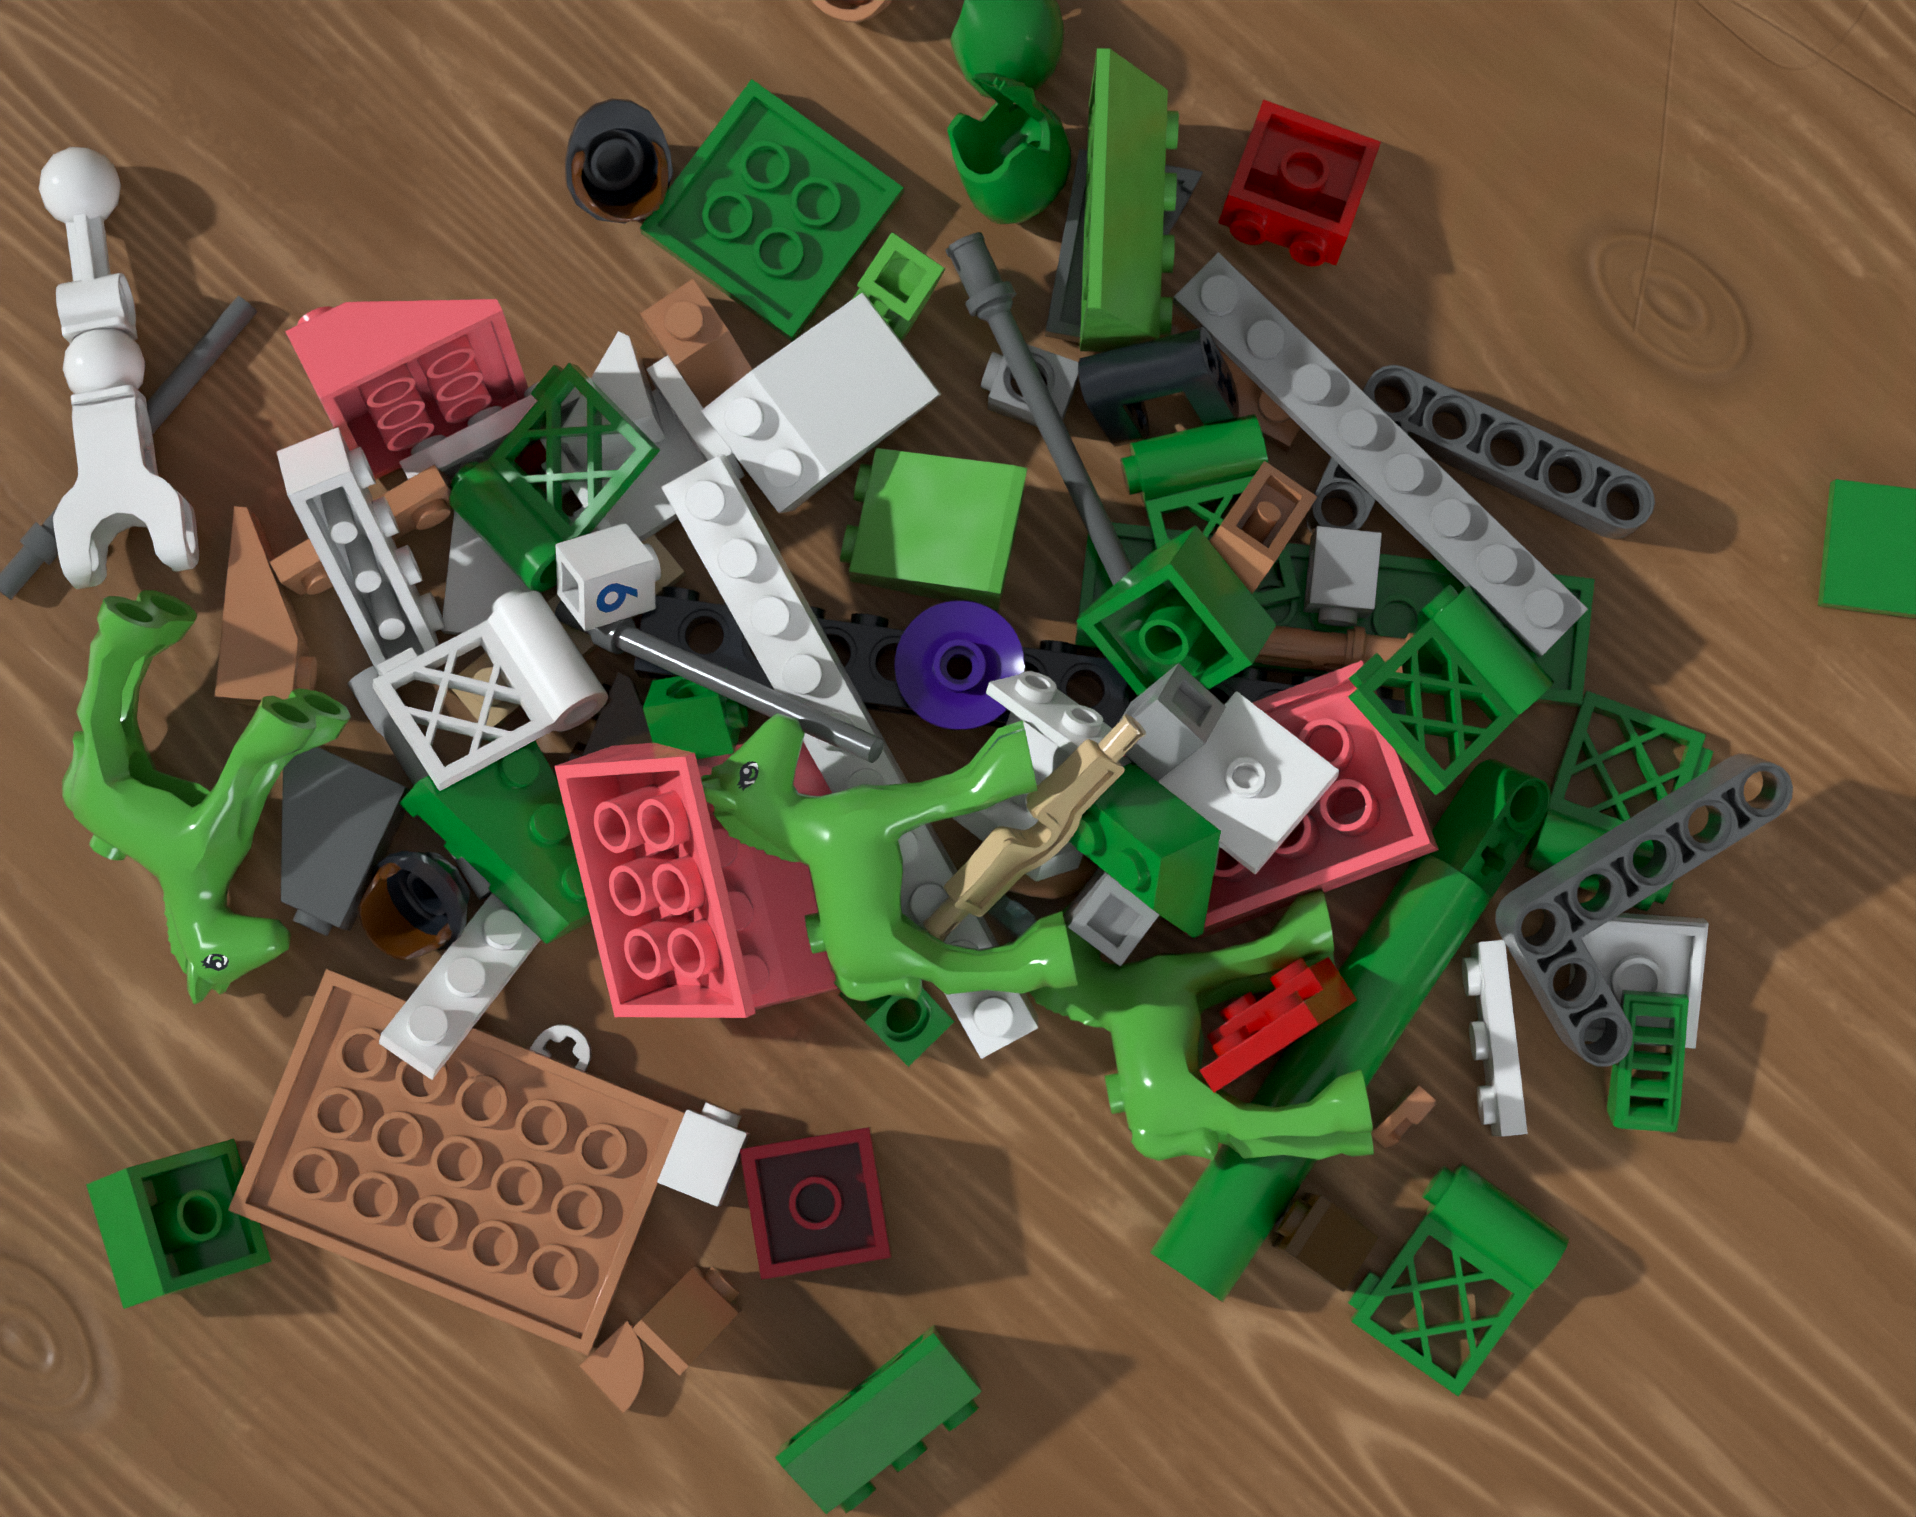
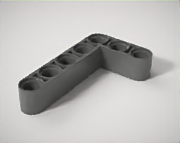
M1398 365L1384 366L1373 373L1362 390L1377 406L1378 404L1374 396L1376 389L1390 386L1399 390L1405 399V409L1395 413L1380 409L1430 457L1602 537L1610 539L1625 538L1643 525L1653 513L1655 504L1653 490L1648 482L1639 475L1411 369ZM1443 412L1454 415L1462 425V436L1452 440L1442 438L1433 428V416ZM1505 439L1512 442L1519 451V464L1508 467L1496 462L1490 451L1491 441ZM1332 457L1314 492L1317 498L1306 514L1307 527L1311 534H1313L1317 526L1359 530L1368 518L1375 503V499ZM1560 465L1571 470L1576 477V491L1566 494L1553 488L1548 478L1549 467ZM1619 492L1630 498L1634 507L1632 520L1624 521L1611 515L1606 504L1608 493ZM1330 498L1344 500L1352 509V523L1340 527L1330 524L1322 515V502Z
M1736 754L1511 891L1501 900L1496 910L1495 922L1502 939L1560 1040L1585 1061L1595 1066H1610L1620 1062L1630 1050L1633 1032L1627 1017L1584 944L1582 937L1783 813L1792 799L1793 785L1789 774L1782 767L1752 754ZM1760 771L1763 778L1762 789L1753 800L1746 801L1744 785L1751 775ZM1706 806L1708 822L1703 830L1691 836L1688 829L1689 819L1697 808ZM1652 840L1654 850L1650 862L1642 868L1635 869L1633 854L1636 848L1642 842ZM1597 874L1599 886L1595 896L1587 902L1579 903L1577 889L1581 881L1587 876ZM1538 908L1542 909L1544 922L1541 929L1532 936L1523 937L1521 926L1525 916L1530 911ZM1573 963L1575 974L1571 984L1565 989L1554 991L1553 977L1556 971L1563 965ZM1604 1018L1605 1031L1602 1037L1594 1043L1585 1044L1584 1032L1587 1026L1593 1020Z

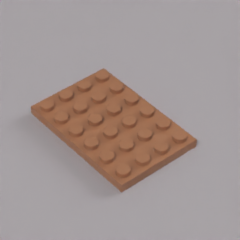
M326 969L228 1210L589 1356L659 1183L657 1181L686 1111L533 1051L530 1048L475 1026L433 1080H431L379 1044L381 1033L408 999L336 970Z

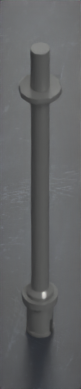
M982 232L965 236L949 245V248L945 251L947 256L951 258L969 296L965 303L971 316H978L979 319L989 323L1114 586L1133 567L1011 313L1012 299L1016 296V292L1010 281H1003L985 244Z

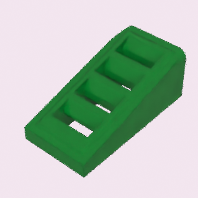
M1622 990L1620 1007L1630 1023L1633 1038L1628 1054L1620 1062L1612 1065L1607 1112L1613 1126L1621 1129L1677 1132L1681 1108L1689 1004L1687 994ZM1636 1015L1670 1018L1669 1027L1635 1025ZM1634 1042L1666 1045L1665 1053L1634 1051ZM1632 1069L1663 1071L1662 1079L1632 1077ZM1630 1096L1659 1098V1101L1630 1099Z

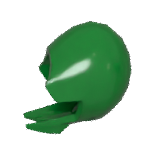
M964 0L960 17L951 35L950 43L966 81L981 96L993 99L971 80L974 74H1001L1007 78H1013L1018 82L1025 83L1026 87L1033 88L1035 92L1046 83L1056 70L1063 52L1065 29L1060 7L1056 0Z
M997 73L974 74L971 80L992 97L996 103L992 105L980 120L963 113H958L947 129L953 159L961 182L972 204L991 222L997 224L1022 223L1046 209L1065 186L1071 168L1070 143L1060 118L1054 111L1036 100L1033 88L1026 87L1023 82H1018L1016 79L1007 78Z

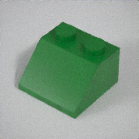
M1196 525L1150 553L1087 608L1076 620L1138 696L1178 663L1209 690L1252 665L1276 627V623Z
M1129 763L1123 766L1125 769L1124 773L1082 815L1076 832L1068 842L1149 908L1195 938L1203 934L1221 830L1135 763Z
M234 1139L131 1166L86 1184L123 1309L272 1262L260 1223L228 1210L244 1172Z

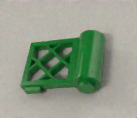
M568 363L564 369L558 365H553L530 393L537 402L487 461L481 463L473 461L463 466L455 474L450 484L452 490L449 496V505L531 591L544 592L557 584L556 544L590 534L661 451L578 365ZM576 387L587 399V426L561 428V403ZM602 415H603L611 424L602 425ZM546 422V429H540ZM622 434L635 448L634 452L618 470L602 471V435ZM587 436V472L562 473L561 438ZM546 439V474L528 475L514 460L530 440ZM602 480H609L603 487ZM587 481L588 506L573 522L562 511V483ZM538 484H547V494Z
M1255 414L1130 443L1131 456L1120 458L1122 474L1128 494L1140 493L1145 506L1155 550L1171 541L1167 537L1162 518L1163 514L1187 509L1208 522L1203 531L1204 536L1208 539L1214 527L1219 528L1224 519L1220 517L1231 499L1241 496L1263 462L1266 461L1268 463L1263 434ZM1222 501L1215 513L1201 506ZM1286 544L1275 561L1283 587L1260 593L1254 591L1252 594L1262 607L1299 599L1301 596L1288 544Z
M1451 584L1448 585L1421 609L1429 619L1389 659L1384 661L1376 653L1348 678L1357 688L1348 698L1435 795L1444 790L1521 713L1537 701L1554 684V680L1469 585L1459 593ZM1423 645L1441 664L1442 680L1419 676L1417 651ZM1402 666L1403 673L1395 672ZM1381 685L1404 689L1406 715L1392 713L1374 691ZM1421 692L1444 696L1446 722L1423 718ZM1461 699L1474 701L1492 722L1485 728L1463 725ZM1424 734L1447 738L1449 764L1444 769L1426 751ZM1464 741H1470V743L1465 747Z
M1586 691L1583 694L1582 705L1578 707L1550 790L1551 803L1549 811L1530 840L1524 867L1539 873L1544 872L1630 819L1631 817L1624 802L1652 790L1656 800L1659 801L1668 795L1663 784L1674 780L1672 793L1706 772L1714 752L1702 747L1706 734ZM1595 712L1616 720L1627 742L1602 754H1598L1587 733L1592 713ZM1634 727L1648 733L1638 737ZM1663 737L1686 746L1679 768L1659 777L1643 744ZM1582 748L1587 760L1575 765ZM1631 750L1647 783L1619 795L1603 762ZM1592 768L1608 799L1594 807L1587 808L1565 800L1564 797L1571 777ZM1612 808L1617 819L1601 812ZM1652 840L1642 842L1636 848L1633 854L1635 869L1642 868L1650 862L1654 850ZM1597 874L1587 876L1581 881L1579 887L1596 893L1599 886ZM1673 882L1632 907L1647 912L1653 902L1664 904L1671 891Z
M1460 1163L1453 1171L1445 1166L1439 1169L1422 1195V1198L1430 1203L1424 1216L1383 1274L1379 1277L1369 1270L1348 1300V1304L1357 1309L1351 1317L1352 1323L1458 1397L1532 1292L1545 1281L1555 1268L1569 1243L1567 1235L1464 1163ZM1428 1235L1451 1250L1455 1275L1417 1281L1413 1257ZM1460 1257L1480 1271L1463 1273ZM1408 1267L1410 1282L1394 1285L1404 1269ZM1493 1279L1512 1292L1498 1314L1471 1318L1465 1283ZM1457 1285L1463 1320L1426 1326L1419 1291ZM1412 1292L1418 1327L1390 1331L1371 1318L1386 1296ZM1488 1326L1478 1342L1475 1343L1473 1328ZM1465 1330L1469 1354L1453 1375L1432 1360L1428 1336ZM1420 1337L1423 1353L1404 1340Z

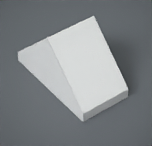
M618 331L591 379L653 443L665 440L666 437L643 361L630 337ZM583 395L580 396L562 428L587 426V399ZM602 415V425L611 424V423ZM622 434L602 435V461L635 450ZM587 436L561 438V447L570 462L581 468L587 466Z

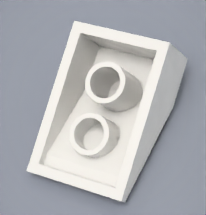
M861 293L754 368L701 410V412L778 513H784L798 508L939 397L941 393L865 293Z

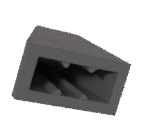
M319 747L298 754L283 768L281 902L297 908L293 921L326 936L329 935L333 925L351 931L359 913L358 905L371 882L374 866L385 858L406 813V810L399 803L408 794L410 789Z

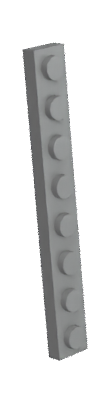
M1219 252L1173 297V304L1198 328L1205 327L1220 350L1465 587L1469 585L1496 617L1539 658L1588 610Z

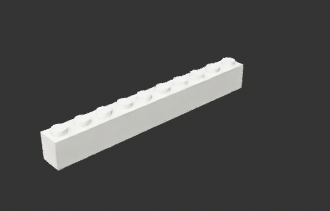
M718 455L662 486L663 492L774 690L883 739L884 746L880 757L874 763H870L804 733L803 742L831 792H839L861 784L888 785L908 783L726 455ZM931 823L924 824L907 832L898 839L903 858L901 911L924 930L926 928L923 925V921L928 919L949 897L943 887L957 872ZM970 913L944 941L947 944L976 949L999 946L983 916L977 917ZM982 990L946 995L981 1059L1038 1028V1014L1026 993Z

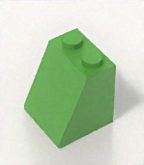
M876 448L873 464L861 463L853 500L863 502L864 505L859 527L847 525L840 555V562L850 564V581L946 602H975L999 612L1025 490L1027 468L1016 465Z

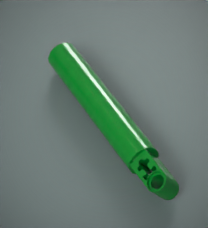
M1496 759L1485 760L1472 770L1432 830L1439 850L1413 859L1338 970L1357 1001L1288 1045L1250 1103L1281 1107L1310 1102L1337 1077L1361 1069L1365 1087H1367L1545 819L1551 803L1550 789L1545 781ZM1222 1144L1214 1159L1210 1161L1150 1253L1221 1302H1224L1318 1159L1288 1155L1244 1159L1229 1145Z

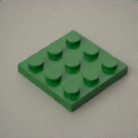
M751 79L667 190L660 208L657 211H653L652 215L648 216L640 226V231L650 241L793 342L903 196L904 187Z

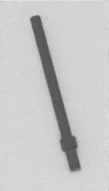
M239 295L146 402L152 435L258 312ZM56 509L42 525H39L37 522L32 525L20 539L24 546L0 573V592L10 600L14 598L44 562L50 566L58 556L53 526V516Z
M562 600L556 607L555 616L559 622L590 635L593 644L614 654H621L624 651L766 716L772 717L776 713L797 718L804 733L870 763H874L882 753L884 746L882 738L635 628V622L631 618H625L584 631Z

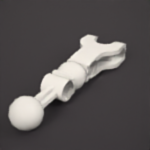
M69 147L53 154L43 167L39 191L44 206L55 219L66 223L73 282L58 284L56 287V304L62 325V336L70 343L65 351L63 372L69 389L74 393L70 398L73 407L72 423L78 463V478L74 487L63 496L53 516V526L63 574L75 589H83L97 586L107 577L108 546L118 533L130 527H148L153 540L155 554L175 572L193 569L198 564L199 546L194 508L158 474L152 429L146 407V397L138 391L143 384L145 361L139 345L134 341L138 338L135 327L134 300L124 274H111L104 220L109 217L118 205L121 188L120 180L115 166L105 155L89 148Z

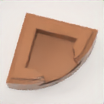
M1411 1085L1373 1127L1372 1137L1384 1148L1396 1145L1412 1124L1415 1123L1417 1125L1435 1106L1434 1102L1436 1100L1420 1085Z
M629 1320L620 1326L579 1365L622 1413L637 1398L645 1372L642 1340L632 1330L634 1326Z

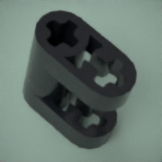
M1205 327L1083 357L1078 362L1079 382L1084 400L1114 447L1148 439L1149 421L1144 403L1147 400L1184 392L1204 425L1237 418L1239 415L1238 394L1232 373Z

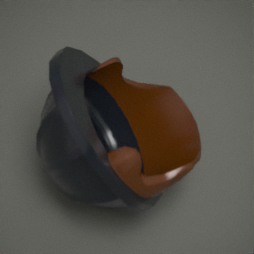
M611 98L594 104L577 119L567 146L565 179L575 204L596 220L622 224L638 221L640 218L645 219L652 215L653 211H657L660 205L663 204L673 174L671 153L662 128L648 109L629 99Z
M401 851L393 853L374 866L371 882L358 905L360 922L372 943L382 952L396 959L408 960L423 956L432 951L446 950L461 937L466 926L470 890L459 874L458 867L451 865L443 856L436 852Z

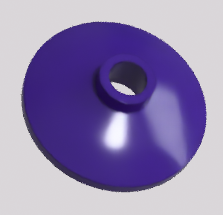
M970 601L944 602L923 611L905 629L898 643L895 655L896 681L905 702L923 720L950 730L975 729L989 724L1000 717L1007 708L986 694L989 682L1019 675L1024 672L1022 646L1011 625L991 608ZM956 657L967 659L972 666L971 674L963 680H956L947 672L948 663Z

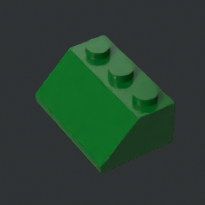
M933 1325L783 1443L775 1458L825 1514H828L838 1505H840L845 1513H848L876 1490V1487L870 1480L891 1464L898 1473L922 1455L928 1447L921 1439L941 1423L950 1432L975 1413L979 1406L973 1398L982 1392L981 1386Z

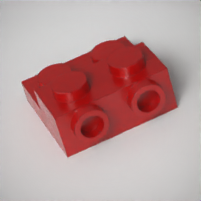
M1263 99L1218 223L1230 227L1231 235L1241 243L1259 245L1266 240L1288 248L1291 257L1302 265L1315 267L1327 262L1336 266L1352 227L1381 141Z
M1301 957L1269 978L1276 990L1261 1000L1257 1001L1250 991L1218 1012L1225 1023L1206 1036L1219 1058L1199 1070L1214 1093L1357 1001L1329 957L1310 967Z

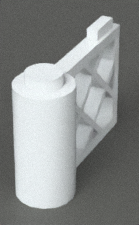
M520 588L513 589L500 596L491 605L490 611L492 614L485 622L419 656L416 655L411 647L377 665L380 676L373 679V689L439 791L553 730L562 732L579 726L599 712L608 700L607 692L540 592L534 590L524 592ZM480 645L494 664L489 683L453 674L457 657ZM446 663L444 672L435 670ZM500 675L508 687L497 685ZM413 680L440 685L432 712L405 706L395 689ZM448 688L485 696L478 723L441 715ZM493 698L521 705L531 720L513 731L486 725ZM416 723L428 726L425 736ZM437 728L472 736L473 741L469 754L444 767L432 749ZM482 739L492 741L480 748Z

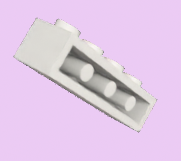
M339 427L277 451L287 495L378 675L380 676L377 670L378 664L411 647L416 655L419 656L438 646L439 643L435 631L445 628L442 615L432 593L429 592L420 596L415 586V583L423 580L410 547L405 545L397 549L391 537L399 533V528L385 496L376 500L372 498L368 486L376 484L362 448L358 447L349 450Z

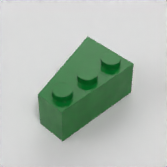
M536 741L523 746L441 791L438 790L430 776L422 778L399 803L413 818L418 814L447 842L444 847L457 860L463 857L491 884L488 889L514 912L545 944L592 922L559 783Z

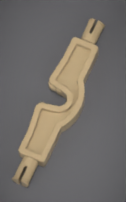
M1125 714L1123 719L1099 743L1091 739L1085 740L1056 770L1037 785L1038 791L1028 793L1026 796V807L1033 818L1038 819L1037 823L1026 830L999 826L992 830L969 860L944 885L943 888L949 897L928 919L923 921L926 930L936 938L945 941L946 937L969 913L982 917L1025 873L1040 867L1055 856L1074 835L1079 826L1080 819L1086 810L1124 773L1125 769L1119 760L1141 737L1146 735V731L1141 724L1132 716L1129 717L1128 714Z

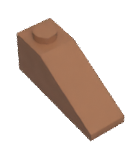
M234 506L215 697L227 704L259 706L262 698L265 696L288 699L291 691L298 688L314 691L317 679L316 657L309 656V645L286 586L281 584L270 564V561L275 558L260 519L247 507Z

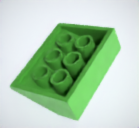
M1097 48L1088 106L1080 351L1106 352L1157 339L1159 335L1169 336L1171 335L1173 301L1172 297H1161L1162 273H1173L1175 237L1174 235H1163L1164 211H1175L1177 174L1165 172L1166 149H1177L1179 111L1167 110L1168 89L1109 48Z

